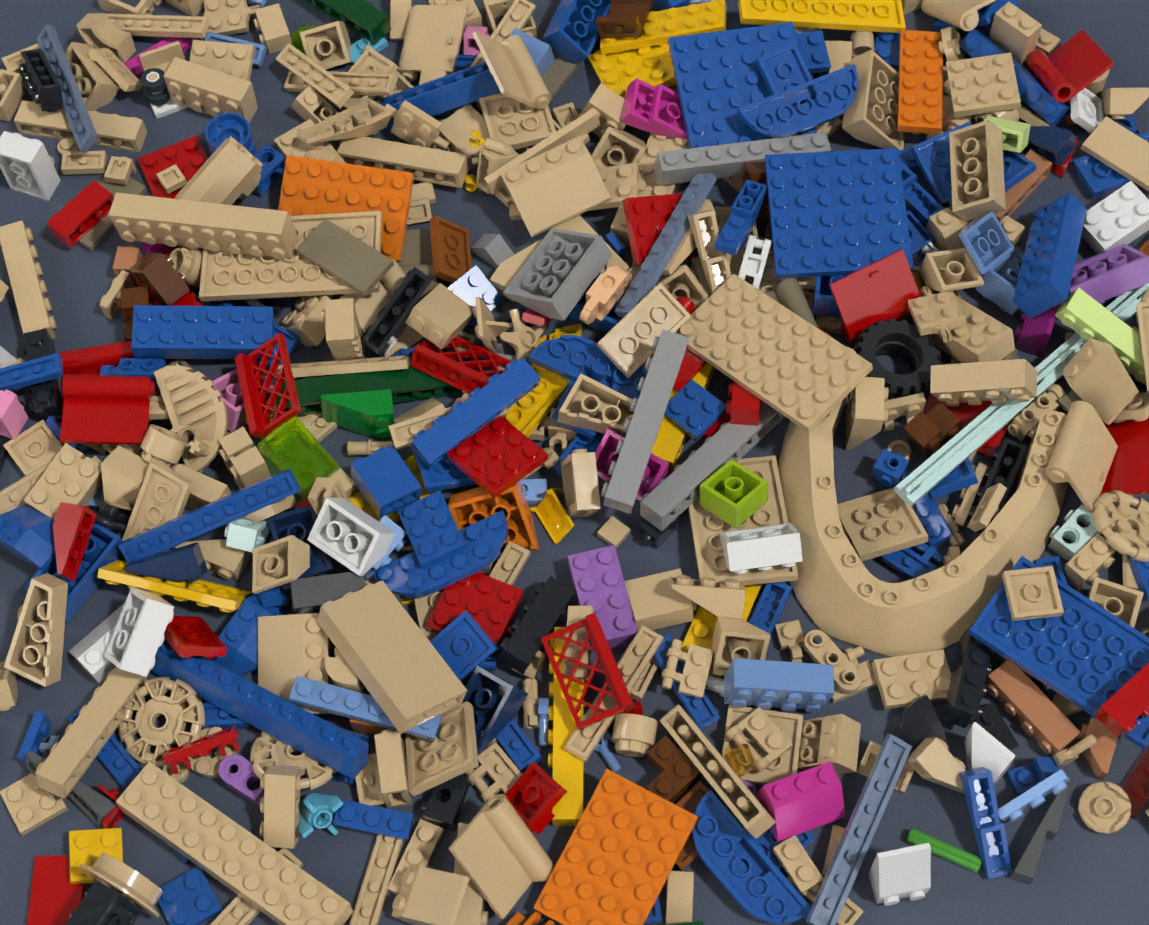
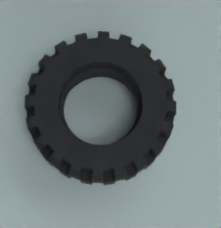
M887 319L886 322L880 320L875 322L874 326L869 325L864 329V332L860 333L853 348L856 354L872 363L873 370L866 377L885 378V387L889 390L888 400L923 393L926 398L930 393L931 366L942 365L940 361L942 358L939 350H936L938 345L935 340L930 339V334L920 336L916 324H908L906 320L898 322L895 319ZM881 354L899 356L911 366L913 373L904 375L892 373L878 362L876 356Z

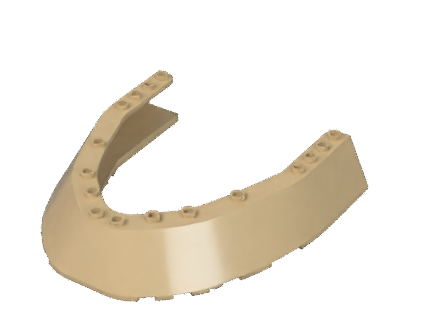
M848 395L810 433L790 420L783 440L778 471L788 523H792L799 531L803 561L796 562L798 580L789 581L795 597L803 610H806L814 621L813 624L829 637L855 647L861 646L863 650L887 658L943 650L948 648L949 645L958 642L964 632L975 623L1003 583V572L1012 570L1021 556L1033 563L1036 559L1040 558L1049 541V535L1055 528L1069 482L1055 483L1045 473L1067 414L1058 411H1046L1042 414L1036 434L1031 439L1015 494L988 527L959 557L949 564L905 582L887 583L877 579L866 569L846 537L839 519L834 480L833 437Z

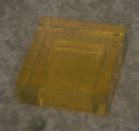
M741 744L724 755L727 763L740 778L758 767L748 744Z

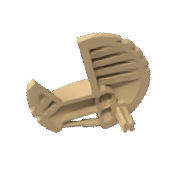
M172 365L163 367L155 371L154 375L173 426L170 431L180 435L187 441L190 435L194 434V440L188 441L181 455L185 463L181 465L202 473L203 469L216 457L219 452L218 450L221 449L219 439L226 436L228 415L225 401L219 402V399L223 397L220 390H213L212 388L216 386L211 380L205 381L204 378L207 376L199 371L192 373L190 371L193 369L185 366ZM122 444L121 447L142 457L143 449L140 445ZM172 464L170 469L175 470L178 464Z

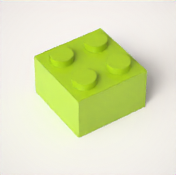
M732 459L700 485V505L735 528L740 526L767 503L768 482Z

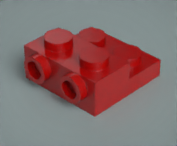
M533 762L507 791L505 796L531 833L534 831L539 835L555 817L551 810L567 791Z

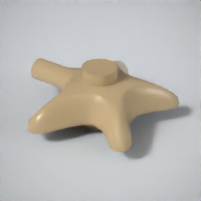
M517 308L509 311L514 331L502 332L500 339L509 343L514 348L516 360L519 361L523 357L526 360L534 350L535 344L546 329V324L542 327L538 325L533 327L524 325Z

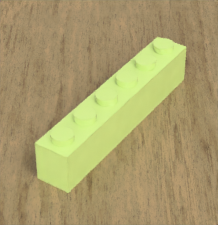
M1080 288L1068 294L1067 300L1061 304L1055 316L1064 325L1077 332L1082 339L1088 341L1089 338L1111 344L1126 371L1132 374L1137 381L1145 384L1139 333Z

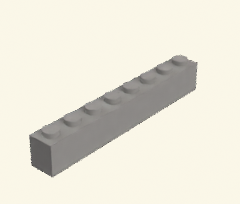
M826 132L658 152L654 170L659 186L691 182L696 173H713L716 178L743 175L744 163L765 162V155L830 152L831 147Z
M662 329L660 337L655 336L651 348L655 350L653 357L648 356L644 370L648 371L647 376L640 379L637 388L638 391H641L639 399L634 397L630 411L634 412L632 419L627 418L623 432L627 433L625 440H619L616 453L619 454L617 462L612 461L608 473L612 475L610 483L605 482L601 496L605 497L604 506L631 514L688 345L689 337Z
M762 401L759 426L731 424V420L728 423L722 424L715 435L708 437L697 451L691 452L683 464L677 465L666 479L663 478L659 481L652 492L646 493L640 501V516L663 531L700 497V485L731 459L738 462L784 419V415Z

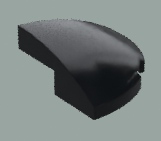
M925 694L909 704L902 713L904 719L900 728L897 727L894 731L895 737L912 746L909 755L925 738L937 737L948 745L941 723L928 696Z

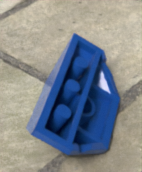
M25 504L1 514L0 548L44 571L56 556L53 531L54 519Z
M257 594L246 598L219 636V639L227 647L225 657L216 656L210 660L240 676L258 670V617L286 615L284 605L263 608Z

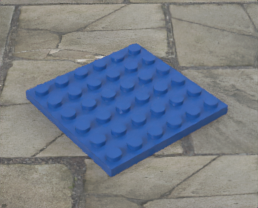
M793 22L668 38L667 42L689 148L773 139V137L761 135L748 127L738 115L737 110L742 106L771 96L755 61L760 56L795 43L798 47ZM816 127L792 136L817 133Z
M898 148L765 155L764 161L776 278L849 275L900 249L904 250L912 272L913 261Z

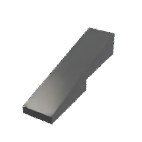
M30 751L26 754L25 766L36 777V769L45 759ZM80 781L76 783L68 794L100 829L103 827L101 824L103 820L117 806V804ZM53 794L58 800L61 799V797Z
M1069 785L1054 797L1013 870L1010 879L1028 885L1034 880L1045 838L1053 840L1058 832Z

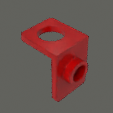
M98 784V789L117 804L116 801L121 794L113 788L108 791L101 784ZM117 805L101 824L105 829L114 828L126 814ZM116 814H118L117 817L111 822V820L113 819V817H114Z

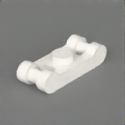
M750 235L739 277L745 280L746 276L754 278L751 285L759 290L772 240L765 239L763 241L756 239L757 236ZM754 247L762 249L761 255L752 253Z

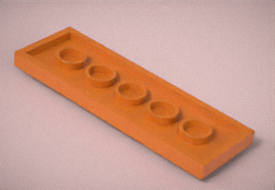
M900 31L897 131L941 134L943 54H941L939 49V42L942 41L940 32Z

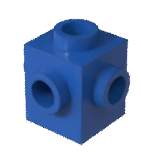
M883 448L873 466L871 478L878 480L885 487H896L910 473V470L907 469L909 460L899 453H893Z

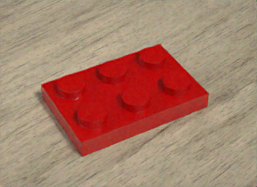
M173 616L172 621L167 624L164 638L179 656L184 658L203 656L209 659H213L216 656L225 657L226 645L201 617Z

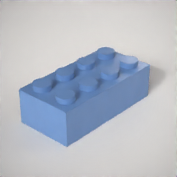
M734 658L724 675V704L732 705L734 708L756 706V708L760 707L762 710H767L774 707L781 708L783 711L805 709L806 712L817 713L824 709L834 695L833 665Z

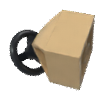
M118 446L101 463L104 500L100 507L86 506L97 514L95 522L117 530H125L127 528V520L118 515L120 508L133 511L150 464L149 462Z

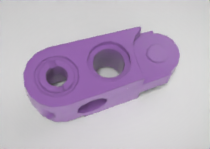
M238 754L226 756L219 765L221 779L228 788L260 807L261 799L264 797V789H261L260 786L255 791L250 790L253 783L261 782L252 768L253 764ZM233 765L239 768L234 774L229 771Z

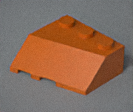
M520 481L495 499L481 487L451 495L448 507L458 530H462L503 510L508 524V536L502 547H506L508 542L511 541L521 547L539 550L533 517Z

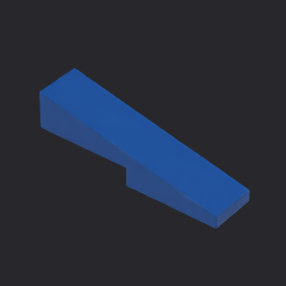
M900 161L905 205L927 228L929 217L945 208L916 182L917 176Z
M782 582L767 583L748 623L766 631L771 637L792 592V587Z
M979 767L959 772L985 877L992 879L1011 874L1012 869L1005 825L999 820L992 771L985 767Z

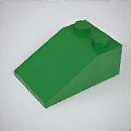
M391 389L321 395L323 419L326 422H335L339 427L371 438L383 439L391 436L388 426L394 424Z

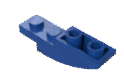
M746 180L731 207V214L715 242L714 250L736 256L740 247H744L767 192V185Z

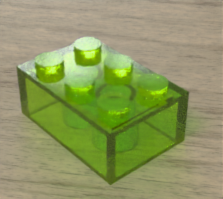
M296 416L283 423L258 443L260 453L278 473L290 468L301 488L300 492L296 494L302 500L308 497L317 477L329 478L340 469L339 464Z

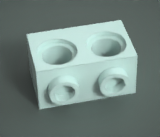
M1083 505L1076 511L1072 509L1064 518L1065 524L1062 527L1057 525L1049 535L1052 539L1048 547L1068 562L1099 533L1093 520V513H1089ZM1077 522L1085 524L1086 527L1079 526ZM1063 538L1069 539L1072 544L1064 542Z
M240 517L228 523L224 534L227 537L226 546L253 553V548L262 546L269 540L270 525L268 518L255 523L245 517Z

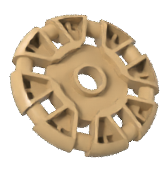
M1119 490L1100 495L1093 506V520L1098 532L1106 537V542L1124 556L1127 554L1133 560L1139 562H1149V502L1141 497L1137 499L1133 495L1125 494Z
M159 677L145 681V685L136 688L133 692L136 694L135 699L132 702L128 699L122 707L124 708L123 718L121 717L122 721H120L118 726L120 740L127 746L126 751L129 755L140 763L147 764L151 762L156 767L165 766L163 753L171 749L170 745L177 743L178 746L190 742V739H192V742L202 737L200 735L201 728L205 726L203 703L198 701L196 691L179 679L173 681L169 677ZM168 690H172L170 697L165 696ZM150 693L153 699L146 703L144 696ZM185 701L189 704V707L186 709L181 706ZM133 711H137L135 720H131ZM159 715H165V725L157 728L155 725L156 718ZM186 722L192 723L190 732L184 731ZM139 732L141 738L135 741L133 737ZM151 745L156 746L155 754L150 753Z
M264 731L261 733L262 736L254 741L250 753V760L254 763L252 768L260 780L262 774L266 773L270 765L301 767V776L307 775V778L300 779V783L299 780H296V790L299 792L300 789L309 788L313 790L324 785L332 778L331 774L337 772L327 765L324 768L319 766V764L323 763L303 752L298 756L291 755V752L299 750Z

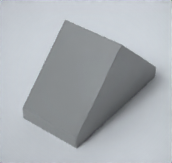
M484 234L470 247L474 254L495 269L498 268L501 262L515 255L500 234Z

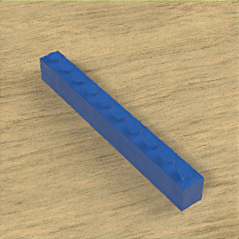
M166 639L158 647L155 655V664L152 668L153 673L161 677H169L173 681L177 679L184 681L196 691V696L351 779H354L368 764L369 743L203 656L181 657Z

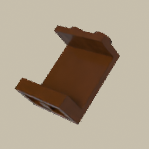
M610 0L611 7L608 15L597 17L596 25L601 39L641 37L652 6V0Z

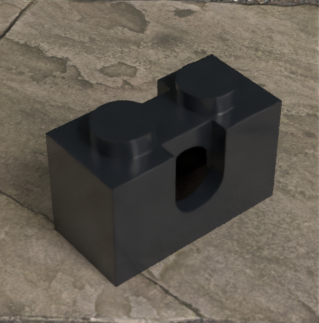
M461 774L431 788L430 790H433L430 799L425 798L421 808L424 820L436 826L454 831L470 787L469 777ZM442 794L451 797L445 803L438 802V798Z

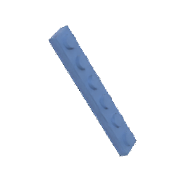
M296 676L289 696V702L398 731L373 696ZM442 715L436 716L404 733L435 741Z

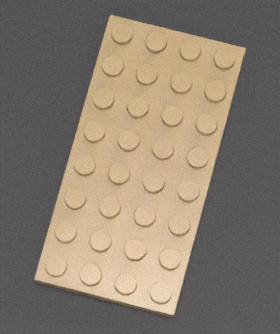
M370 211L290 216L298 235L291 259H276L272 256L264 255L258 257L246 253L233 254L222 250L214 252L203 248L199 298L202 302L358 293L299 255L296 249L326 218L381 253L382 212ZM380 281L369 293L379 292Z
M735 274L695 310L691 317L675 332L689 337L687 349L808 433L873 370L872 363Z

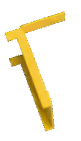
M563 488L546 490L545 498L537 507L530 508L532 512H536L555 544H558L575 526L555 495L563 493Z

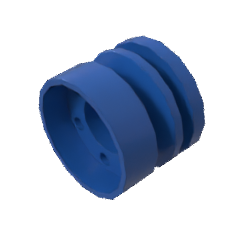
M230 112L222 113L212 118L206 126L205 135L211 155L226 138L232 136L254 156L256 148L249 122L242 115Z

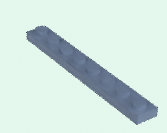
M46 24L37 37V42L61 85L63 109L78 148L81 151L88 152L90 147L95 144L98 136L54 26Z
M696 173L635 278L615 310L619 317H624L655 287L690 227L687 215L698 213L717 179L713 173Z
M888 734L885 737L805 922L811 925H836L912 746L892 734Z

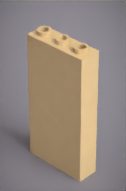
M383 580L375 584H367L361 590L354 593L348 592L342 598L335 601H327L321 606L317 618L318 624L400 734L462 704L467 689Z

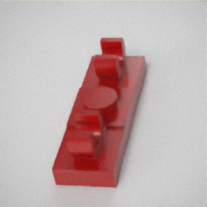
M235 725L164 751L163 759L165 765L172 763L171 769L173 773L178 774L177 764L179 762H184L187 769H191V761L188 756L197 755L198 758L204 757L212 753L211 749L220 745L222 756H226L225 746L228 744H232L237 752L239 751V743L236 740L239 738L238 729Z

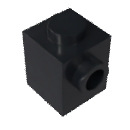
M642 518L639 523L640 538L645 544L652 545L658 549L676 531L677 520L675 519L661 531Z

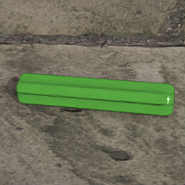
M911 829L908 834L907 842L912 845L929 843L931 853L974 872H978L981 867L982 859L978 856L916 829Z

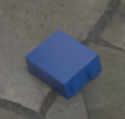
M393 445L379 448L373 454L365 458H358L351 464L350 477L379 519L420 499L422 487Z

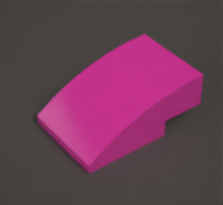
M638 78L628 85L621 116L622 122L653 134L687 139L677 92L660 83L653 87Z

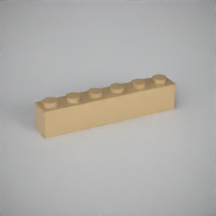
M22 100L14 119L19 133L58 140L66 137L75 138L64 109H57L54 112H42L39 105L35 104L34 101ZM88 111L98 136L93 145L140 153L147 135L143 119Z
M363 136L343 139L337 151L347 164L411 172L415 174L414 180L462 188L470 169L467 154L381 140L379 138Z
M23 220L1 226L0 243L23 335L27 332L46 328L51 338L54 339L56 338L54 329L57 328L54 316H50L49 313L53 309L49 298L45 297L48 289L45 281L40 278V275H43V270L40 263H36L35 258H38L39 255L36 246L31 243L34 240L30 227L26 228Z
M117 666L109 671L102 686L96 688L93 698L87 705L81 708L75 722L68 725L65 735L60 742H56L53 745L50 755L44 762L38 765L36 778L39 788L64 799L68 796L119 726L120 721H122L121 717L123 718L124 708L122 707L128 699L131 702L135 699L136 694L133 692L136 688L145 685V681H147L146 676L121 670Z
M679 704L660 719V722L744 827L756 839L776 823Z

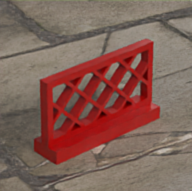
M278 333L248 355L240 353L234 357L250 435L266 441L273 437L272 431L301 412L285 336L281 333ZM278 344L279 347L275 356L271 355L274 346ZM263 354L262 360L258 367V362L256 358ZM270 357L274 358L269 371L265 370ZM280 361H282L283 367L280 374H275ZM265 372L267 376L262 386L261 378ZM274 376L278 377L273 390L269 389ZM284 380H286V389L284 394H281L279 392ZM267 392H271V396L266 405L265 397L267 395ZM279 395L282 398L276 410L273 407ZM290 400L292 408L284 413L287 402ZM272 411H274L276 413L274 415L272 422H270V414Z
M456 336L444 347L450 348L452 352L443 353L439 347L428 339L421 345L417 344L413 350L410 366L470 394L478 387L480 389L488 384L487 380L494 374L498 373L500 375L506 371L498 370L497 366L502 365L506 367L511 361ZM456 347H463L467 351H458ZM477 356L487 358V360L478 361ZM470 357L472 361L463 362L461 358ZM489 366H491V368H492V370H493V371H483L482 367H489Z
M595 612L585 616L586 619L541 638L578 730H582L623 711L628 712L636 708ZM585 627L588 634L584 644L572 640L575 630ZM557 638L566 641L561 654L552 651L548 642ZM589 641H591L593 647L588 646ZM570 643L582 647L577 660L565 656ZM586 649L595 652L597 655L593 666L581 662ZM554 655L559 657L557 662L554 658ZM563 659L575 663L570 676L562 674L559 670ZM599 662L602 667V670L597 668ZM579 665L591 670L586 683L574 678ZM595 671L605 675L607 679L603 689L590 685ZM563 678L568 680L567 685L565 684ZM572 681L585 686L580 699L570 696L568 692ZM608 686H610L612 693L607 691ZM588 688L601 693L596 706L583 701ZM604 695L615 698L618 707L609 711L600 708ZM573 701H575V702L578 703L577 706H576V709H575V706H574V704H573ZM581 705L594 709L591 718L584 722H581L578 716Z

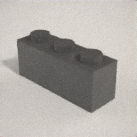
M354 572L300 578L290 582L293 614H312L314 611H319L321 606L327 601H335L342 598L348 592L354 593L363 589L366 586L364 575L359 576Z

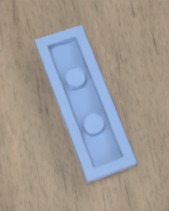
M1060 769L999 808V817L1005 822L1008 820L1010 822L1018 820L1024 815L1022 811L1031 806L1034 809L1046 801L1044 797L1051 792L1056 795L1068 787L1066 783L1070 781L1065 771Z

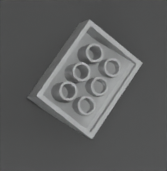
M551 228L504 290L503 294L547 318L564 321L606 265L612 253L602 236Z

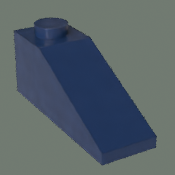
M1031 126L1028 145L1023 150L1029 152L1032 149L1050 162L1061 166L1076 148L1073 133L1067 129H1061L1056 126Z
M198 542L131 561L125 567L127 573L179 582L183 580H188V582L199 580L202 578L201 575L207 570Z

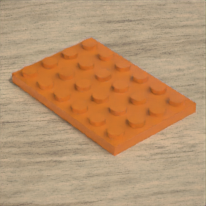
M286 155L278 210L288 211L290 216L381 211L383 215L381 253L391 260L401 261L415 174Z
M606 769L533 908L563 925H644L698 820V816Z

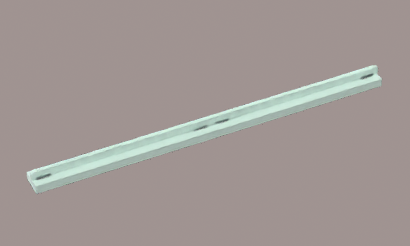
M1149 283L1145 284L1142 288L1125 292L1124 295L1119 296L1110 303L1106 309L1125 323L1136 314V303H1142L1140 302L1141 297L1138 300L1137 298L1149 289ZM1077 332L1035 367L1037 370V383L1041 382L1037 385V398L1064 376L1061 371L1087 342ZM1029 398L1028 402H1016L1015 399L1006 400V403L1002 404L993 403L894 488V491L911 507L1037 398Z

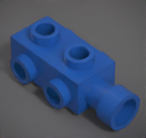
M121 358L117 367L114 365H103L100 375L151 377V381H155L156 388H159L154 372L167 365L164 359Z

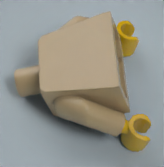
M473 130L471 131V136L477 139L469 138L470 145L474 148L480 145L484 147L480 148L477 178L474 175H467L465 178V188L468 192H473L479 188L480 191L490 194L484 178L521 154H518L512 146L488 137L483 139L479 131Z

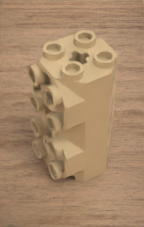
M230 136L222 142L174 199L232 205L236 199L248 197L257 187L264 164Z

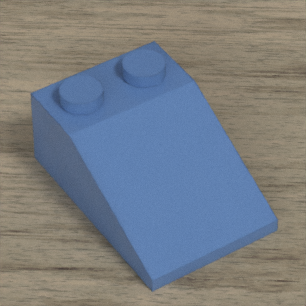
M993 210L968 223L961 229L959 234L960 239L982 275L1015 249Z
M1017 246L984 274L982 278L984 285L975 289L985 299L992 301L1002 311L1013 315L1020 309L1013 302L1025 252Z

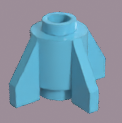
M318 793L307 795L300 803L301 814L298 831L304 838L314 831L313 827L319 829L327 827L334 835L338 834V830L331 823L332 815L344 803L338 796Z

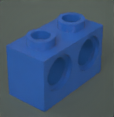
M267 144L254 154L264 164L263 170L260 172L261 179L259 184L252 191L259 197H262L284 174L286 156Z

